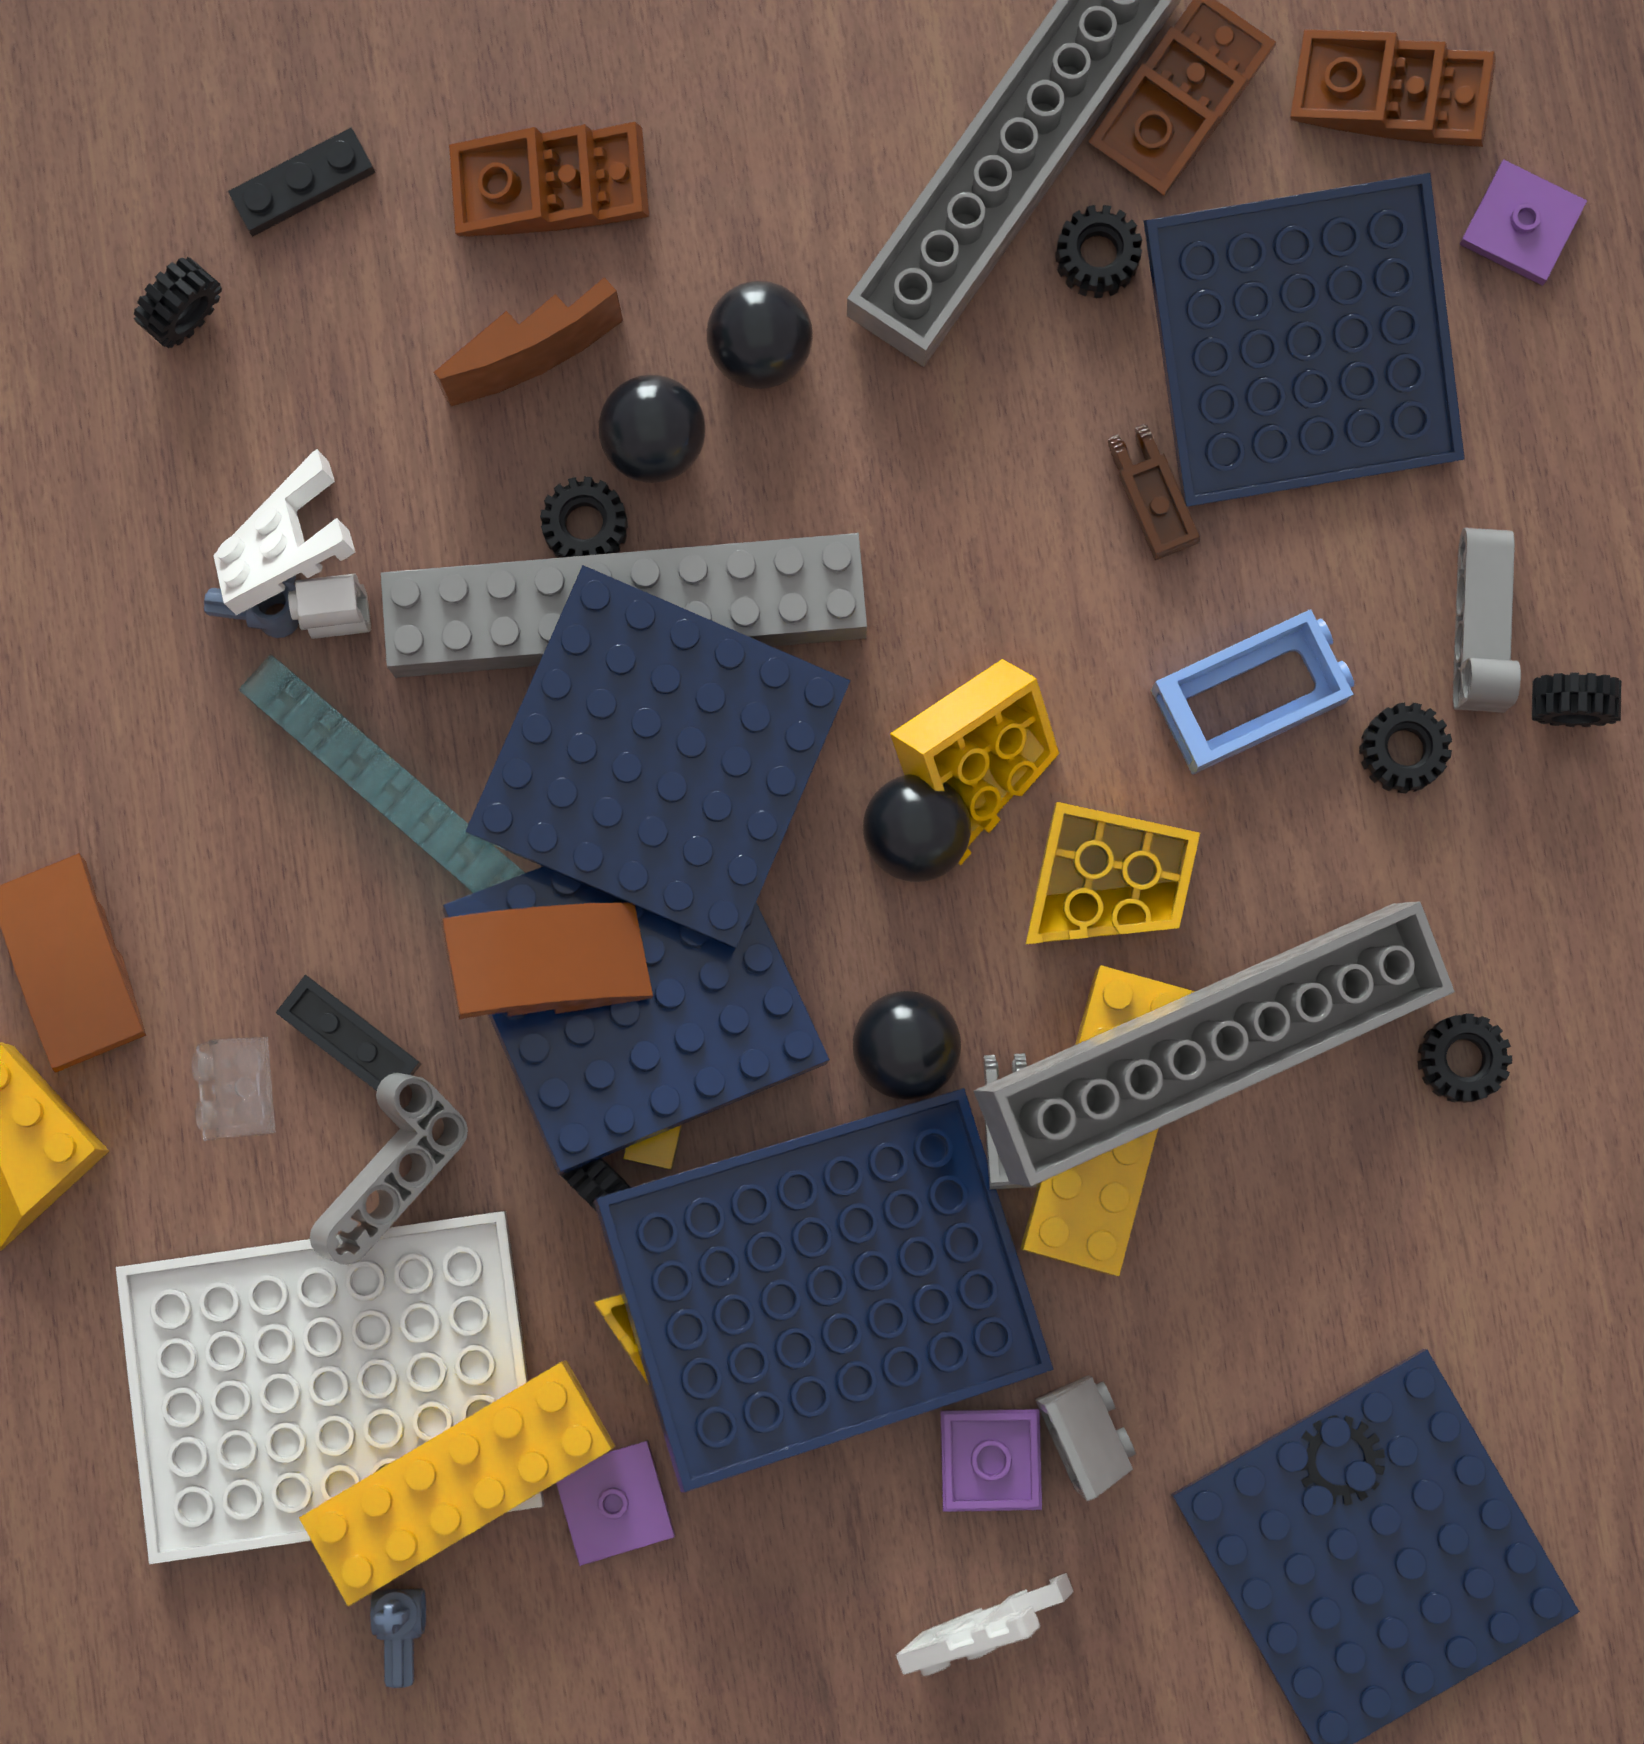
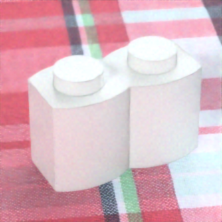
M356 574L296 580V591H289L288 593L292 620H298L300 629L308 630L312 639L368 633L371 631L368 596L364 585L359 583Z

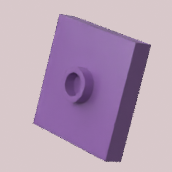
M1503 159L1459 245L1543 286L1587 200Z
M1039 1409L940 1410L943 1512L1042 1510Z
M648 1440L607 1452L556 1482L579 1566L675 1537Z

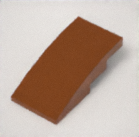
M1192 0L1176 25L1170 27L1145 64H1141L1088 142L1165 196L1245 90L1277 45L1276 41L1217 0Z
M1304 29L1290 117L1292 121L1382 138L1483 147L1496 63L1495 52L1447 50L1446 42L1399 40L1397 32Z
M637 122L591 130L586 124L545 133H541L537 128L531 127L449 144L455 234L459 237L557 231L649 217L642 127Z
M604 277L569 307L555 294L520 324L505 311L433 372L445 400L452 407L497 394L544 374L582 352L623 321L617 290Z
M80 853L0 885V927L16 976L52 1070L55 1073L146 1036L123 956L115 946L105 909L97 900L87 863Z
M632 903L540 906L442 918L443 935L459 1019L507 1012V1017L552 1009H554L555 1014L651 999L653 997L636 908Z

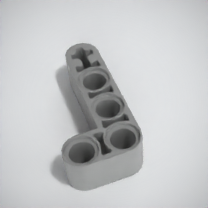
M1463 528L1460 535L1453 674V706L1455 710L1504 713L1518 699L1521 681L1519 661L1511 660L1515 551L1513 531Z
M394 1073L389 1074L380 1082L376 1093L377 1103L381 1110L400 1129L313 1225L310 1233V1242L318 1255L346 1265L356 1263L363 1258L466 1141L468 1133L466 1121L439 1091L424 1078ZM409 1085L412 1090V1099L405 1108H402L399 1101L400 1093L405 1086ZM441 1118L444 1123V1131L442 1136L435 1141L432 1137V1128L435 1122ZM409 1154L412 1160L411 1169L407 1175L401 1177L399 1172L400 1162L403 1157ZM377 1191L379 1194V1204L376 1210L368 1214L366 1210L367 1198L371 1193ZM339 1231H341L339 1237L343 1241V1243L338 1248L339 1241L336 1238V1235Z

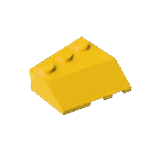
M1003 659L890 733L904 775L912 774L921 778L935 791H945L943 783L946 782L962 797L968 809L971 822V835L968 847L983 830L988 833L992 831L1000 821V818L997 816L1000 810L1014 795L1022 796L1059 755L1037 678ZM968 847L958 862L959 865H962L972 853Z
M1056 802L1035 892L1026 944L1180 928L1200 833Z
M0 1042V1251H2L102 1159L109 1150L15 1046Z

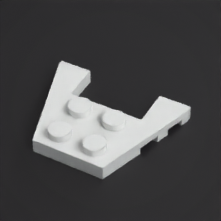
M317 449L303 461L231 537L220 545L218 551L213 555L223 602L236 615L284 591L285 585L282 583L283 581L301 572L307 578L321 572L323 566L320 562L335 555L342 561L355 553L350 532L338 518L304 542L297 511L335 482L329 461Z
M1065 1573L1050 1579V1584L1030 1592H1027L1025 1589L1010 1595L999 1605L982 1610V1608L976 1609L921 1632L896 1655L903 1675L920 1670L922 1676H927L950 1666L949 1661L967 1656L968 1660H972L992 1652L996 1647L1030 1637L1040 1627L1035 1612L1064 1602L1074 1592L1067 1574Z

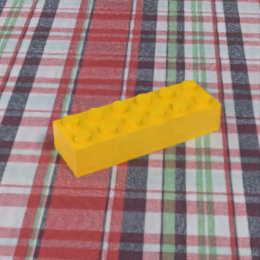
M1100 965L1094 972L1075 1045L1195 991ZM1158 1129L1040 1182L1039 1187L1036 1188L1020 1250L1107 1275L1119 1276Z
M565 1360L300 1516L299 1519L347 1606H350L612 1450L615 1444L569 1363Z

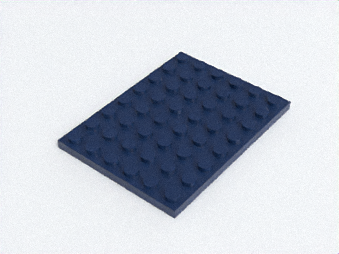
M964 1088L593 1200L681 1492H687L1054 1370L997 1189L990 1190L988 1161Z

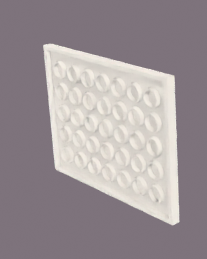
M506 1211L390 1227L363 1258L349 1265L339 1264L318 1255L312 1248L310 1239L116 1267L149 1564L311 1541L299 1519L300 1516L528 1382ZM336 1235V1238L339 1241V1248L342 1245L343 1241L340 1239L339 1235ZM543 1491L508 1512L543 1507Z

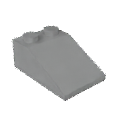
M1087 1375L1035 1399L1075 1491L1086 1501L1098 1497L1133 1470L1128 1458L1136 1455L1134 1447L1125 1428L1122 1427L1116 1430L1108 1412L1115 1409V1405L1103 1381L1095 1384L1093 1377Z

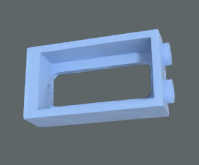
M1311 609L1155 682L1151 692L1192 775L1345 704L1354 695L1351 690L1354 687L1352 674L1344 661L1337 662L1330 648V645L1333 644L1331 632L1323 619L1316 620ZM1295 651L1301 655L1315 684V688L1311 693L1206 741L1187 699L1287 652Z

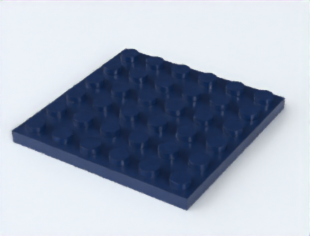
M1430 173L1143 220L1181 494L1187 507L1465 460Z
M582 565L465 832L468 835L622 901L632 903L636 907L736 949L851 680Z
M540 867L444 904L442 911L446 918L540 906L627 902L548 868ZM757 902L736 949L635 906L653 993L651 999L555 1014L554 1009L509 1017H507V1012L488 1015L559 1176L828 1063L830 1059Z
M1422 1349L1171 1494L1312 1744H1355L1580 1612L1428 1349ZM1345 1416L1354 1418L1351 1428L1357 1430L1361 1421L1369 1426L1363 1434L1367 1439L1374 1433L1380 1439L1379 1442L1372 1445L1374 1451L1384 1449L1385 1458H1375V1465L1385 1466L1384 1475L1375 1473L1374 1468L1365 1462L1362 1448L1355 1440L1350 1438L1351 1430L1345 1421ZM1320 1420L1322 1423L1320 1435L1324 1441L1316 1454V1466L1320 1475L1331 1484H1348L1356 1491H1365L1369 1497L1360 1501L1357 1493L1350 1494L1353 1504L1344 1506L1343 1496L1337 1495L1336 1505H1333V1496L1327 1488L1316 1485L1314 1482L1305 1488L1301 1480L1308 1477L1309 1473L1307 1469L1300 1470L1308 1462L1306 1449L1310 1442L1301 1437L1305 1431H1308L1313 1437L1318 1433L1313 1426L1315 1422ZM1375 1481L1380 1483L1376 1490L1371 1488Z

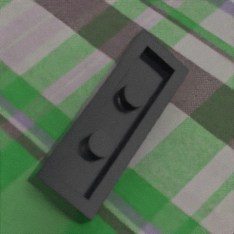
M352 127L229 190L228 193L253 237L376 172Z
M306 974L275 1012L376 1091L382 1079L389 1074L402 1073L413 1076L422 1064Z

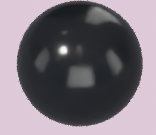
M752 281L732 288L718 300L710 314L706 336L708 350L713 362L727 378L744 387L765 389L785 383L801 370L811 351L813 329L805 306L794 293L772 282Z
M643 375L624 382L607 398L599 418V439L606 457L622 474L641 482H664L684 473L698 458L705 439V419L697 399L684 385L661 375Z
M908 774L889 781L871 798L864 814L863 836L870 856L886 873L895 878L910 882L929 881L943 876L961 860L970 840V816L962 797L948 783H943L945 791H935L921 778Z
M900 991L879 998L861 1015L853 1035V1056L860 1074L875 1090L895 1099H918L940 1089L956 1070L961 1053L960 1032L951 1013L933 997L919 992Z

